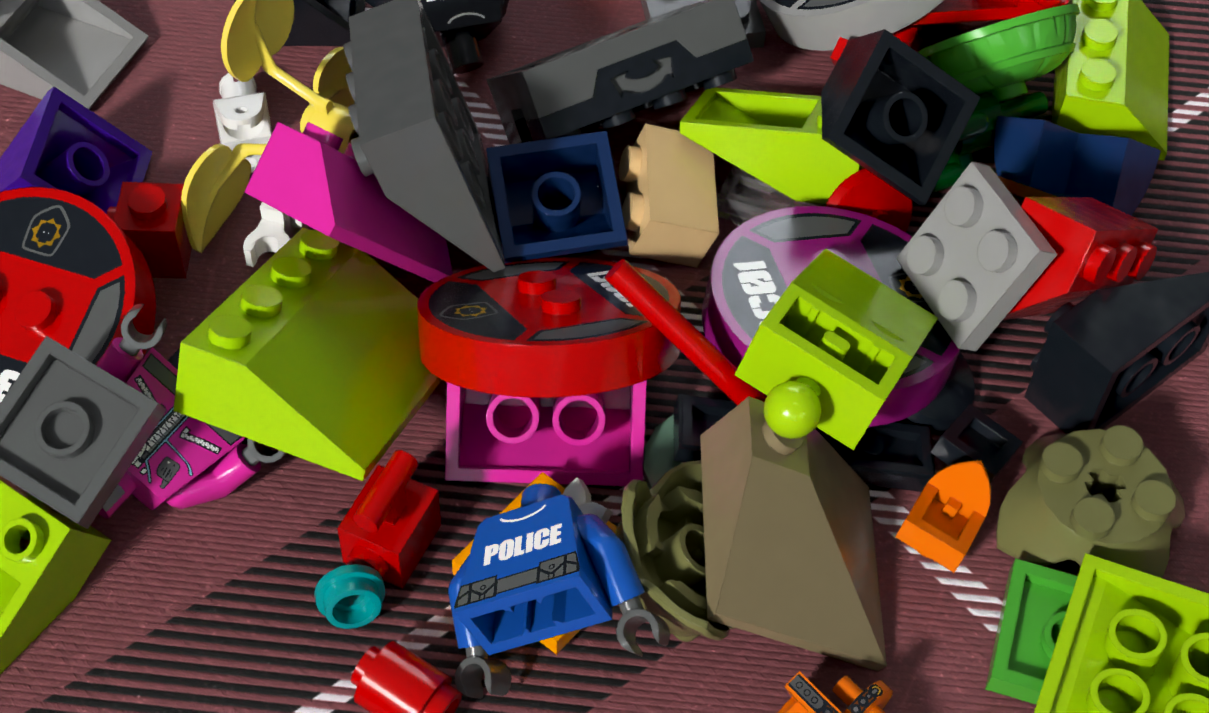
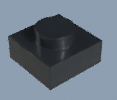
M969 404L940 436L930 453L948 466L965 461L981 460L991 485L1014 457L1023 441Z

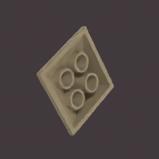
M748 396L700 435L707 619L871 670L880 671L887 667L869 486L816 429L808 435L797 439L784 438L774 433L764 418V402Z

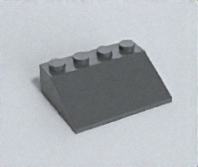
M392 0L350 16L351 41L344 43L343 47L352 72L346 74V80L355 102L348 109L352 124L358 135L357 138L351 140V145L361 172L365 177L375 174L388 199L492 272L504 269V257L481 134L421 1Z

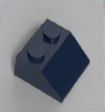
M607 131L486 148L488 175L504 263L627 246L628 240Z

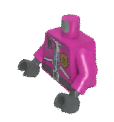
M144 304L134 305L129 310L121 324L123 338L118 337L112 341L96 366L158 402L167 411L98 513L106 519L110 518L131 494L151 510L156 509L164 502L172 507L185 509L225 498L260 471L261 462L273 463L287 454L280 450H270L264 444L247 439L248 445L242 444L241 442L245 437L173 411L178 370L153 348L164 335L167 328V320L164 318L153 334L144 335L138 332L133 324V319ZM151 348L150 351L144 356L141 349Z

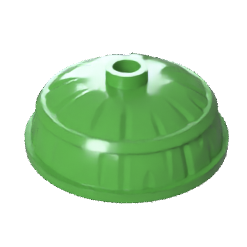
M1067 4L1036 11L952 37L917 52L975 94L988 92L992 93L999 102L1028 93L1025 82L1054 70L1063 63L1069 54L1073 53L1076 43H1073L1076 34V16L1080 14L1078 4Z

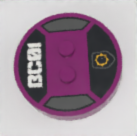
M796 206L781 208L755 216L742 223L724 239L714 257L702 304V325L705 337L738 368L767 314L790 283L825 248L933 315L935 314L896 259L912 236L889 223L862 213L824 206ZM938 319L869 427L890 424L916 414L928 406L944 388L960 349L957 348Z

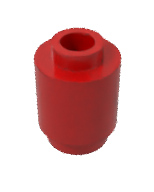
M395 641L389 642L382 649L376 646L369 648L356 665L350 680L351 683L357 686L354 702L370 713H455L463 695L462 692L451 686L452 678Z

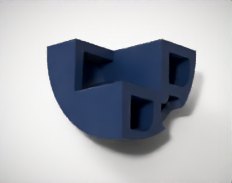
M997 116L994 161L997 176L1057 197H1092L1131 216L1149 187L1161 152L1159 149L1131 138L1078 133L1046 120Z

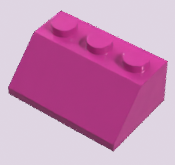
M277 122L244 193L333 239L434 283L453 274L446 239L388 199L375 174L367 177L363 175L355 159L351 143H348L343 154L338 151L343 141L342 138L310 122H307L303 133Z
M647 380L632 386L602 393L551 398L495 395L466 389L447 382L445 481L531 483L542 472L558 484H570L576 477L583 480L585 485L626 486L633 479L643 481Z

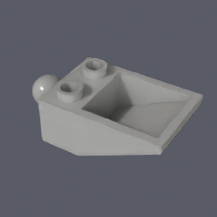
M0 0V84L42 99L52 87H56L90 110L147 42L149 36L99 0Z

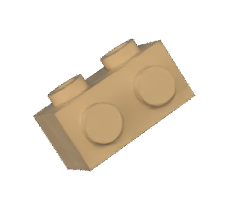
M645 124L634 145H627L625 147L619 165V178L621 181L626 182L627 196L622 206L625 229L628 230L629 255L697 268L719 235L714 153L683 136L679 130Z

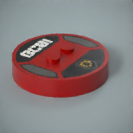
M27 187L0 192L1 402L46 336L97 365L112 341L118 337L123 338L121 334L122 321L129 310L137 304L144 305L133 319L136 330L144 335L153 334L156 317V294L153 278L143 254L136 244L102 209L87 199L68 191L44 187ZM141 349L145 356L148 349Z
M539 258L505 263V268L496 272H492L484 265L438 280L423 291L417 302L419 348L423 365L432 374L446 382L483 393L513 397L551 398L581 396L617 390L646 381L662 373L677 360L680 350L605 279L606 274L616 262L581 258ZM632 266L681 313V296L675 285L658 274Z

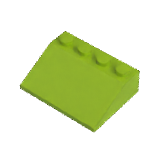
M302 228L181 341L173 411L364 481L442 379L427 370L420 358L418 298L367 253L317 230Z
M1085 553L1034 713H1209V593Z

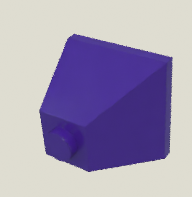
M52 87L47 91L0 157V192L27 187L64 190L87 199L107 214L110 206H117L122 182H143L152 151L56 87Z

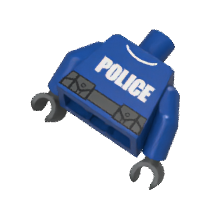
M539 483L527 487L522 492L520 508L486 518L477 527L469 556L449 583L448 594L458 648H465L467 658L459 664L455 672L454 681L457 689L467 697L483 698L481 683L483 674H485L486 689L491 695L504 696L508 693L512 680L509 668L500 660L489 659L488 655L610 621L613 614L612 607L619 605L623 614L616 629L617 640L623 648L633 654L643 656L635 636L638 628L646 622L650 623L652 634L658 644L666 647L669 643L670 631L666 622L659 616L644 610L639 595L645 593L625 544L597 515L583 514L572 497L562 495L552 485Z

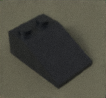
M1209 272L1099 289L1076 306L1071 302L1062 305L1045 325L1044 331L1048 336L1043 348L1037 353L1030 364L1033 375L1024 397L1065 434L1107 427L1205 351L1209 344Z

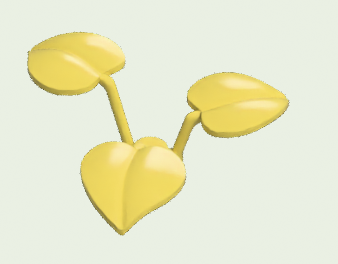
M236 0L227 16L221 38L222 60L229 74L239 81L247 82L262 66L267 74L309 102L301 118V133H303L307 122H310L342 138L343 141L338 151L344 154L348 143H351L352 139L358 137L348 109L355 102L346 80V74L352 72L347 61L344 47L334 48L320 62L314 75L313 90H311L279 68L272 57L283 47L291 32L295 11L294 1ZM240 143L235 146L233 151L223 144H215L208 148L194 163L185 179L181 196L183 221L189 242L194 250L202 254L205 247L233 212L244 194L251 175V164L245 158L250 155H262L267 144Z

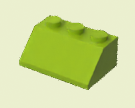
M1070 0L1068 4H1078L1080 14L1076 16V34L1073 43H1076L1073 53L1069 54L1063 63L1055 68L1051 123L1078 133L1131 138L1161 150L1158 160L1164 161L1167 155L1169 33L1142 0Z

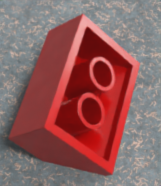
M1025 197L1021 206L1058 255L1003 320L1051 314L1056 312L1065 303L1071 302L1077 305L1096 290L1129 285L1133 283L1134 279L1137 281L1141 280L1151 267L1157 252V247L1152 245L1158 228L1092 197Z

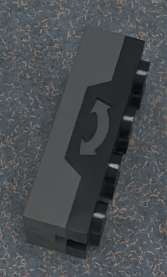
M704 0L682 6L486 80L509 144L581 135L583 131L600 126L603 129L626 123L636 118V111L652 106L654 109L666 107L686 99V92L704 87V90L711 89L737 79L735 68L753 62L754 58L735 0Z

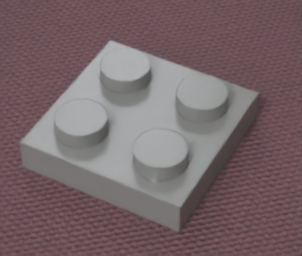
M971 162L896 259L935 316L938 317L939 322L957 348L977 351L1058 254L991 167Z

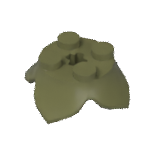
M1116 425L1107 430L1091 429L1074 431L1070 434H1054L1035 440L1025 449L1022 463L1027 468L1026 472L1008 491L999 509L996 529L997 549L1014 558L1042 566H1049L1065 560H1073L1081 567L1084 555L1087 553L1160 578L1164 576L1169 561L1172 529L1180 527L1185 518L1184 500L1173 481L1168 477L1166 468L1147 447L1143 446L1141 436L1134 429L1123 425Z
M701 460L684 462L667 471L650 490L647 482L636 479L631 480L623 489L622 520L619 522L615 534L625 544L645 593L639 595L644 610L662 618L668 625L670 634H673L681 641L691 642L700 635L721 641L729 635V630L734 629V627L707 619Z

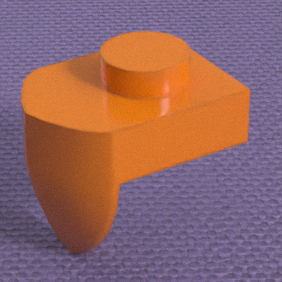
M982 461L960 462L938 471L925 485L895 536L917 550L924 557L934 560L953 573L967 554L991 505V485Z

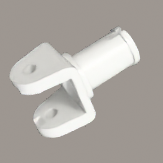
M227 73L219 83V92L222 99L213 100L220 143L228 146L231 151L240 143L267 144L272 135L266 93H256L257 85L253 77L247 82H234L233 76ZM250 155L245 158L251 164V173L254 172L262 155Z

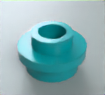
M348 564L337 567L325 574L317 583L314 591L316 606L333 626L342 629H354L365 626L372 622L381 611V603L385 597L383 578L378 571L365 565Z

